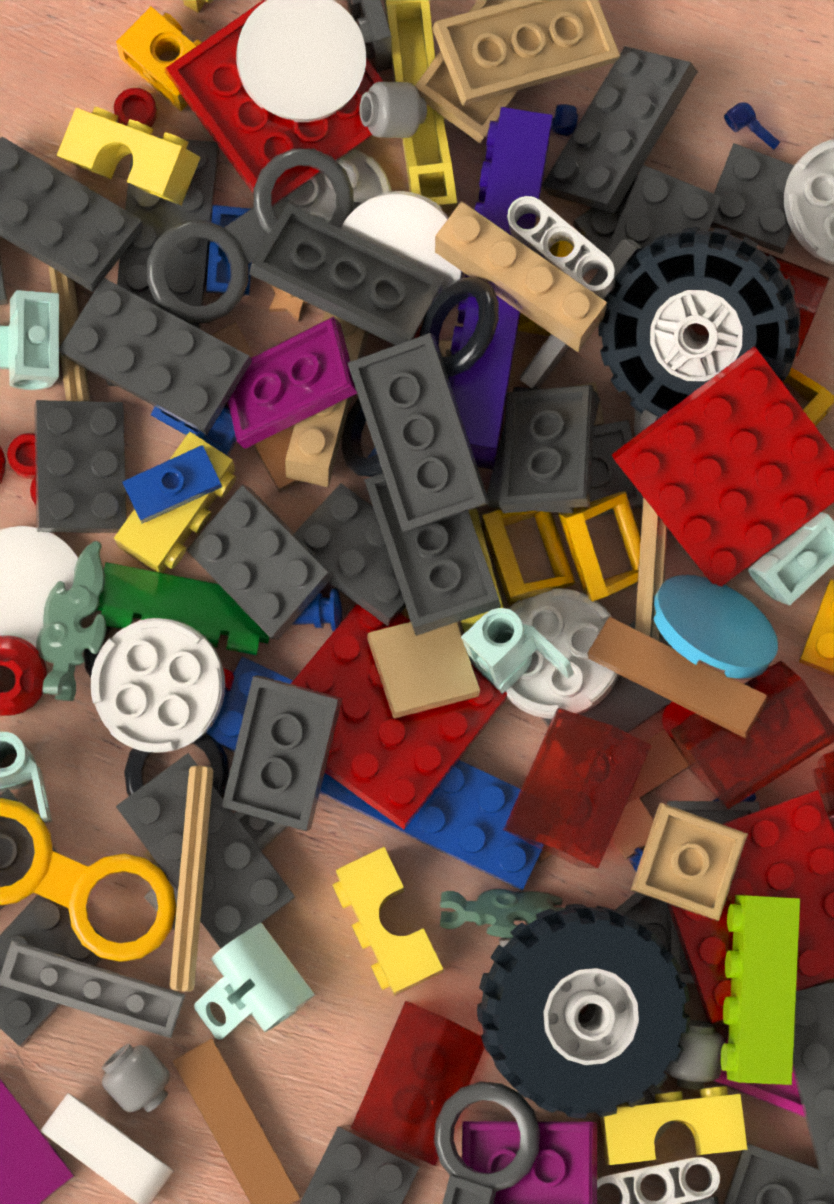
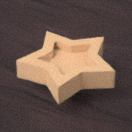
M271 285L275 296L270 305L269 312L286 311L299 321L302 307L308 302Z

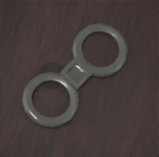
M293 148L276 155L260 171L253 189L254 207L225 227L206 220H187L168 228L154 242L147 259V283L155 302L163 310L187 323H210L227 316L243 297L248 284V264L254 261L278 220L271 204V192L276 180L285 170L295 166H309L321 171L331 181L336 193V208L328 223L341 228L347 217L354 211V190L346 171L333 157L315 149ZM188 238H204L216 243L225 252L230 263V282L226 292L217 301L206 306H191L180 301L169 290L165 280V262L169 252L179 242Z
M480 1081L460 1088L444 1103L436 1120L434 1137L439 1161L450 1175L442 1204H493L497 1191L514 1186L529 1173L539 1153L540 1128L534 1110L520 1093L502 1083ZM482 1100L495 1101L506 1107L516 1118L521 1133L520 1147L514 1160L506 1168L495 1173H482L467 1166L458 1155L454 1143L455 1125L460 1114L471 1104Z

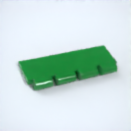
M108 562L105 563V584L99 596L97 610L102 611L101 615L105 617L107 627L123 629L133 623V617L141 620L152 618L171 619L185 623L199 631L214 648H218L220 635L228 636L226 650L257 656L259 642L266 644L269 642V636L219 584Z

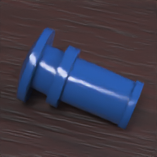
M337 588L331 589L330 597H323L322 593H319L292 625L314 624L315 628H323L324 624H331L332 631L334 632L342 620V603Z

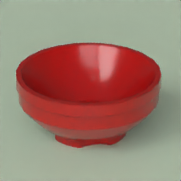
M2 635L0 636V666L10 668L15 674L16 681L10 691H0V715L11 716L27 711L40 700L43 695V682L47 675V666L45 660L39 656L38 650L32 643L21 637Z

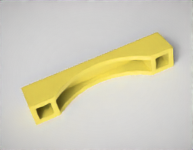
M384 0L386 20L392 36L395 82H409L415 86L435 59L429 0ZM427 105V115L424 123L419 125L417 132L413 136L402 138L409 191L434 201L450 217L457 208V197L444 117Z

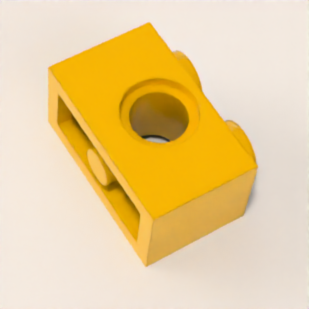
M150 6L116 41L119 57L177 109L182 111L188 103L166 75L165 68L202 42L197 39L191 42L182 34L183 28L175 18L168 13L161 15ZM166 51L179 53V56L170 62L159 59V56Z

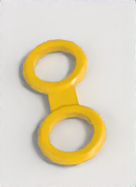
M0 798V817L15 819L24 825L33 838L35 850L32 866L25 876L10 886L0 887V906L18 903L35 893L69 908L71 927L83 946L100 958L118 962L141 959L161 946L172 930L177 909L174 888L162 869L146 858L126 853L105 856L87 867L53 851L51 833L38 813L22 802ZM120 872L139 875L149 882L156 893L158 902L155 923L147 934L136 941L126 943L108 941L97 934L89 922L87 911L89 896L96 884L108 875Z

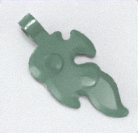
M98 541L92 542L80 554L74 570L72 588L65 590V583L58 581L49 593L45 603L43 628L38 634L36 649L43 660L54 664L53 670L44 679L43 693L55 695L56 700H74L76 694L75 666L84 663L83 651L85 649H89L91 653L97 654L105 638L106 620L103 615L98 614L93 624L88 628L81 626L82 619L97 610L99 596L105 584V573L100 559L102 545Z
M490 889L481 893L476 901H467L460 893L455 891H445L441 894L440 907L452 908L456 911H441L440 927L455 929L460 927L465 921L475 922L479 926L489 924L492 926L487 928V934L502 938H513L510 932L517 926L513 923L514 921H525L528 925L537 920V913L550 908L554 911H560L565 908L554 907L555 905L562 904V898L539 891L513 892L506 889Z

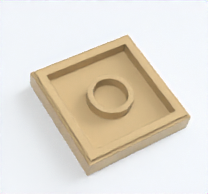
M411 622L368 633L367 640L393 719L479 696L480 689L457 622L417 636Z
M660 803L631 891L719 921L747 833Z

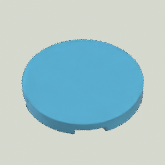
M678 575L667 579L654 596L656 615L653 619L658 630L679 654L695 665L701 660L711 666L725 670L726 677L746 679L764 673L777 654V636L768 619L752 602L726 585L718 586L711 583L708 578L701 576Z

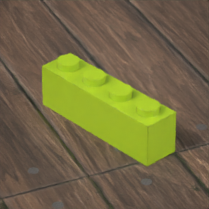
M735 895V904L729 905L727 926L729 932H733V950L727 951L725 973L727 978H731V997H725L723 1004L724 1024L729 1025L728 1043H724L721 1049V1068L723 1071H727V1080L738 1083L792 1085L800 912L799 898Z

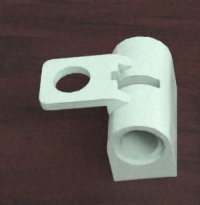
M16 290L10 299L9 326L0 325V369H9L10 386L23 390H41L51 387L59 378V293Z
M820 512L760 557L748 569L754 582L769 597L790 606L834 565V521L829 514Z
M497 608L490 610L461 636L471 664L502 694L527 671L531 665L532 654L536 650L568 679L574 674L568 659L533 626L522 624L519 616L510 609Z
M0 732V793L7 789H19L33 780L40 817L45 823L52 822L42 771L36 765L33 754L15 734ZM17 754L15 762L11 766L1 768V762L7 755Z
M259 923L233 939L211 958V961L223 975V978L194 1004V1008L214 1037L221 1040L250 1015L254 1017L263 1031L267 1032L296 1013L315 994L264 925ZM211 1002L219 1004L226 1015L225 1024L218 1022L212 1015L210 1009Z

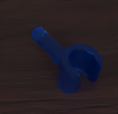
M745 102L738 103L724 114V120L734 132H738L747 126L751 132L755 133L773 150L779 145L780 141L756 119L755 111L750 104Z
M567 104L557 105L554 118H552L551 130L559 135H571L576 129L578 121L576 107Z

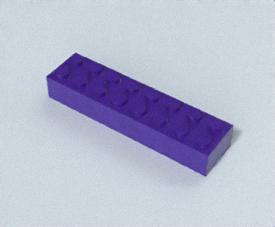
M501 107L499 121L490 120L486 143L485 161H483L479 183V202H476L475 211L511 235L507 215L512 202L524 196H532L540 200L553 115ZM532 213L523 214L519 217L516 224L523 229H532L535 227L537 215ZM497 295L499 321L493 340L484 355L469 370L449 378L477 467L491 470L494 468L520 318V312ZM468 297L458 304L457 323L463 324V327H454L451 355L458 353L468 343L475 331L479 306L475 297Z

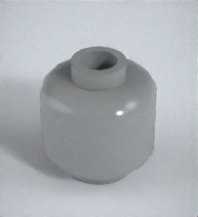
M376 82L370 87L368 92L362 95L360 101L361 122L377 138H410L417 132L419 125L424 123L427 115L425 99L420 98L417 88L409 82Z
M690 1019L689 1033H681L678 1044L684 1048L678 1063L671 1060L665 1069L667 1074L677 1078V1085L679 1087L694 1090L704 1089L705 1082L714 1081L720 1077L722 1069L721 1049L725 1039L720 1033L715 1031V1025L706 1021Z
M126 1044L117 1050L102 1066V1069L105 1071L102 1079L103 1088L126 1112H136L142 1108L150 1112L160 1105L168 1095L164 1088L169 1081V1071L147 1046L138 1045L132 1047L130 1044Z

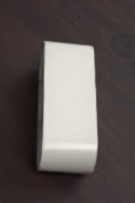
M524 196L512 202L507 215L512 237L603 300L608 293L614 290L615 269L613 262L607 255L541 200L532 196ZM532 213L537 215L540 221L532 229H523L516 224L519 217L523 214ZM559 241H567L574 249L566 257H556L550 252L551 246ZM591 269H600L607 275L606 280L596 286L587 284L583 277Z
M67 1093L41 1129L51 1140L138 1204H151L174 1172L169 1166L69 1093Z
M693 1157L603 1176L597 1179V1189L605 1183L614 1185L620 1193L619 1204H681L711 1196L717 1190L720 1183V1173L717 1166L711 1160L704 1157ZM693 1165L704 1167L709 1175L707 1187L700 1192L691 1190L685 1181L686 1172ZM649 1174L659 1176L664 1183L665 1191L663 1196L656 1201L647 1200L640 1190L642 1179Z

